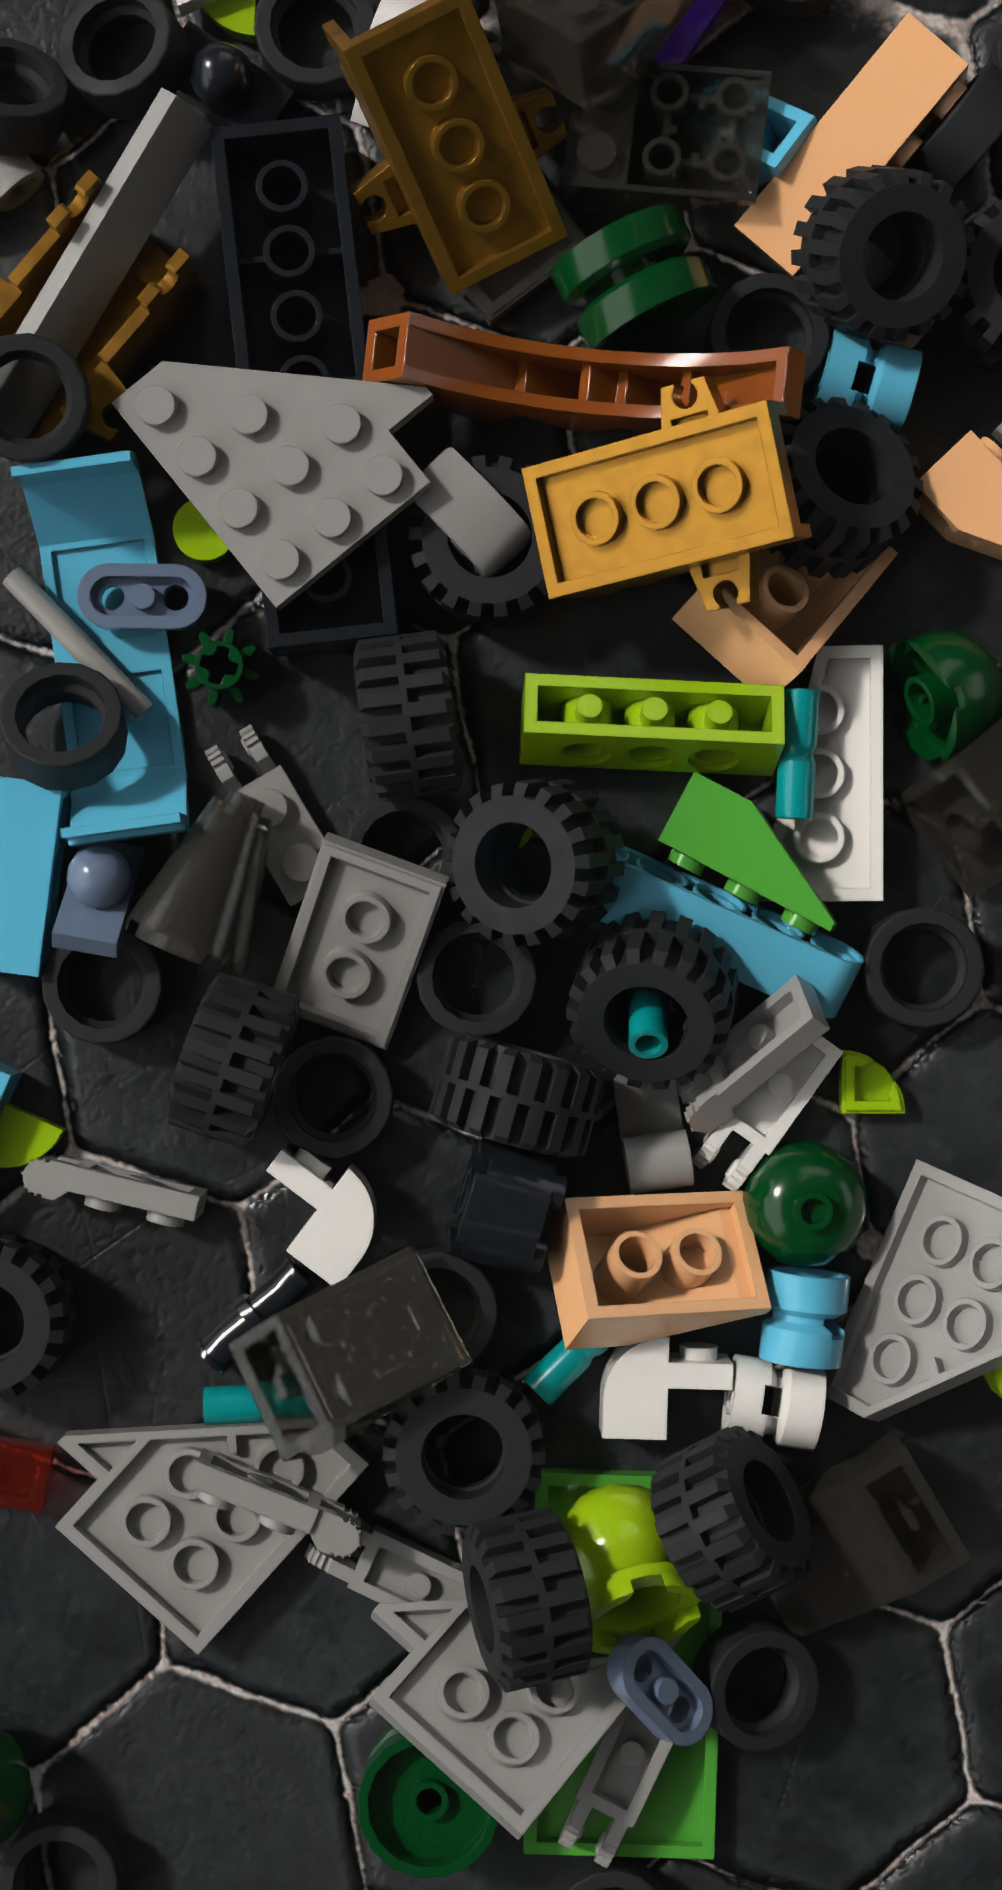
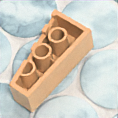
M908 12L809 133L804 144L778 177H773L734 225L737 232L788 276L796 278L803 273L802 267L791 264V250L801 249L802 237L793 234L797 221L807 222L811 215L804 208L812 195L825 197L826 192L822 184L832 176L846 177V169L852 167L881 165L905 168L924 144V141L919 138L920 135L936 117L943 121L968 91L964 82L969 64Z

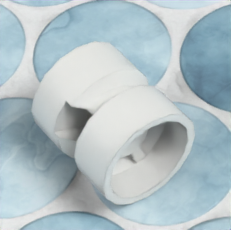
M734 1354L731 1361L733 1363V1390H725L721 1430L726 1427L741 1426L746 1431L751 1430L761 1439L765 1434L772 1435L777 1446L812 1452L819 1440L825 1410L827 1382L825 1370L785 1366L781 1371L775 1370L771 1362L759 1357ZM765 1388L774 1389L771 1415L761 1414Z

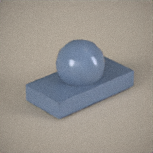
M119 842L79 847L78 852L68 866V884L52 930V947L117 958L146 862V847Z

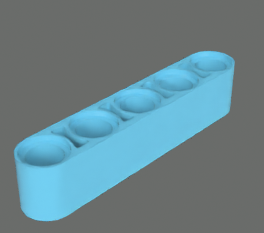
M624 846L623 848L615 849L616 860L625 861L624 876L613 879L612 884L620 888V892L615 902L603 904L608 913L600 920L601 922L608 924L614 920L622 926L626 914L638 911L643 919H650L652 910L666 911V920L678 922L680 915L693 919L692 929L700 932L706 927L716 935L715 948L726 946L732 956L729 968L737 969L740 983L771 996L797 974L813 986L825 1017L835 1018L864 962L863 956L857 950L818 930L813 937L781 920V914L761 905L755 906L720 887Z

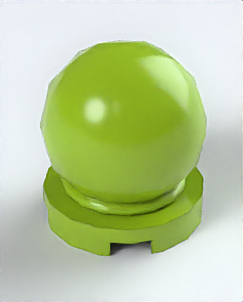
M609 1483L589 1490L578 1499L562 1522L573 1541L583 1570L592 1616V1652L610 1655L615 1644L622 1637L631 1633L653 1636L667 1643L683 1635L701 1618L698 1603L701 1600L694 1593L695 1587L693 1585L690 1587L685 1585L664 1551L665 1548L658 1536L654 1523L656 1522L655 1516L651 1509L650 1496L653 1493L644 1486Z

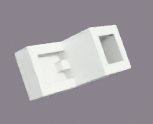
M286 1145L266 1171L316 1208V1211L286 1251L338 1290L365 1254L375 1230L377 1206L372 1187L365 1175L353 1163L347 1168L338 1182H335L327 1176L332 1166L321 1156L312 1155L302 1148H299L296 1152Z
M669 1336L628 1346H617L605 1363L600 1381L599 1429L601 1437L666 1440L668 1388L733 1390V1363L729 1356L724 1353H718L717 1345L703 1342L679 1344V1352H669Z

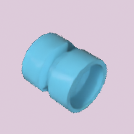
M834 328L830 337L829 348L819 371L813 399L821 398L826 403L832 396L844 397L848 406H853L856 401L870 406V413L878 417L882 413L892 421L889 427L898 434L905 422L913 399L922 363V352L888 342L879 350L872 349L869 337ZM857 367L870 369L864 393L851 389Z
M769 1266L767 1268L766 1286L773 1316L762 1321L758 1355L760 1359L779 1365L806 1369L830 1370L842 1367L845 1331L836 1324V1318L847 1313L851 1277L840 1272L811 1267Z

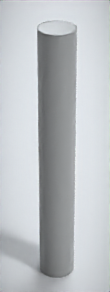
M17 567L7 575L2 583L6 589L79 664L101 672L117 688L124 711L135 722L143 719L152 710L154 704L22 567Z

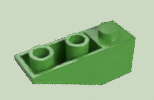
M694 771L658 839L660 842L672 847L667 859L698 876L702 875L706 866L728 877V880L723 889L755 906H758L762 896L785 907L780 917L781 920L813 937L820 926L830 932L834 931L838 924L757 804Z

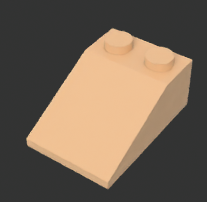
M889 546L868 567L856 574L852 571L845 578L833 579L829 572L822 578L809 576L805 566L801 565L797 570L784 564L786 557L778 550L774 554L768 549L759 550V601L737 605L738 589L733 582L729 581L723 588V598L729 605V608L707 612L697 589L674 615L672 620L742 683L784 685L785 687L801 673L898 553Z
M743 1190L564 1198L559 1213L557 1215L553 1214L544 1227L543 1235L549 1237L547 1259L565 1350L628 1346L766 1314L772 1308L754 1233L748 1224L745 1212Z

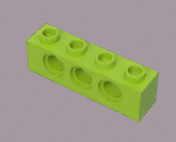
M525 673L520 716L519 765L691 773L695 771L697 773L773 776L785 746L784 685Z

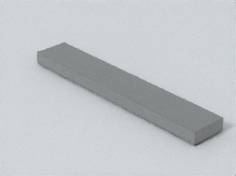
M164 88L160 89L16 334L31 333L53 340L75 359L77 358L210 135L209 128L213 126L177 95ZM33 359L14 360L0 368V427L9 435L28 439L61 385L60 377L47 364Z

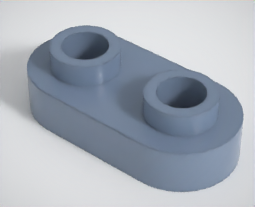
M105 563L93 567L83 576L78 586L77 600L83 615L90 622L105 630L184 631L194 627L203 619L209 605V594L200 576L194 570L184 565ZM112 587L122 589L124 593L123 604L115 610L106 609L102 603L105 591ZM182 588L188 593L187 605L177 611L169 609L166 605L167 594L172 589Z
M631 1633L622 1637L613 1647L607 1664L608 1681L614 1693L657 1738L679 1746H690L698 1742L707 1732L713 1716L712 1697L707 1687L662 1639L641 1633ZM673 1704V1710L669 1715V1707Z

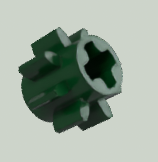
M232 628L227 629L223 641H212L203 631L200 632L199 639L203 647L199 650L197 656L192 654L182 655V660L189 666L194 667L197 676L191 678L186 683V688L190 692L199 691L205 686L209 688L208 705L214 709H217L222 696L232 695L239 704H246L245 696L241 690L245 687L247 681L262 683L263 679L257 672L249 670L247 663L254 659L259 651L255 645L246 646L238 651L235 647L237 641L236 632ZM224 654H228L229 660L238 670L235 676L224 675L221 684H216V677L207 670L210 662L220 663Z

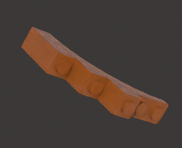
M407 311L369 320L362 381L427 387L434 397V401L428 406L479 422L525 416L579 434L622 427L646 434L661 429V388L670 385L683 386L682 400L684 405L690 408L697 399V390L691 383V379L701 376L714 378L727 411L763 400L785 402L788 416L779 418L780 422L799 420L807 353L790 346L753 351L703 354L599 350L498 335Z

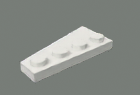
M883 645L822 646L817 652L808 689L821 691L818 746L814 753L816 761L813 820L776 818L773 829L823 902L884 901ZM764 896L760 900V902H774Z

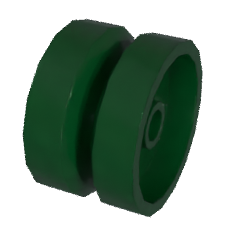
M671 203L653 205L603 227L574 246L551 268V278L564 304L570 307L586 308L577 322V330L586 348L626 351L684 321L715 296L718 287L704 259L691 255L681 256L690 242L691 233L676 205Z
M391 1724L375 1740L357 1795L359 1825L371 1850L392 1869L417 1878L447 1877L472 1865L490 1845L498 1822ZM424 1789H434V1790H436V1791H435V1793L432 1795V1794H429V1793L424 1792L423 1790H424Z

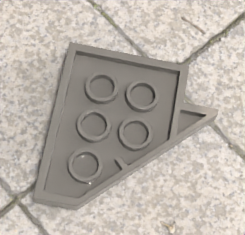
M161 361L112 402L113 406L279 611L432 487L428 478L393 436L396 431L434 401L433 394L427 387Z
M916 1159L844 1328L845 1339L842 1367L826 1370L827 1398L863 1418L880 1422L1002 1366V1196Z
M326 1419L265 1420L256 1423L217 1425L200 1423L67 1431L58 1441V1444L96 1477L97 1480L61 1518L55 1528L198 1655L307 1534L297 1529L293 1535L281 1534L262 1525L258 1521L259 1514L239 1506H235L233 1511H225L201 1501L198 1498L199 1491L188 1487V1483L203 1447L293 1484L320 1493L322 1496L337 1501L369 1465L370 1458Z
M467 1599L379 1603L372 1611L370 1618L405 1648L409 1654L374 1693L369 1701V1705L519 1841L626 1708V1704L614 1693L608 1681L607 1664L610 1655L592 1652L589 1668H587L585 1674L506 1693L497 1685L485 1666L475 1638ZM683 1635L667 1642V1644L673 1649Z

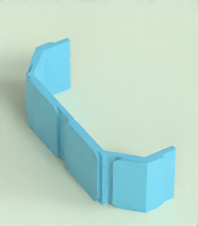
M117 451L10 467L11 477L23 487L38 541L45 592L154 704L152 710L138 722H135L124 711L128 729L125 754L114 771L98 783L71 791L70 827L60 828L61 838L68 840L69 846L78 847L189 831L188 773L168 631H112L102 629L83 615L77 600V591L81 579L90 569L97 565L105 563L159 564L154 526L147 503L146 490L138 457L133 451ZM117 587L109 588L102 597L103 606L108 610L119 608L124 601V593L122 589ZM51 635L55 663H78ZM61 703L67 751L80 748L94 739L101 730V715L96 709L82 703Z

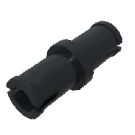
M288 1257L251 1295L242 1293L234 1301L236 1309L203 1340L196 1343L197 1351L210 1367L223 1375L228 1371V1367L261 1336L268 1339L278 1330L276 1322L309 1291L311 1292L316 1288L315 1282L295 1260Z

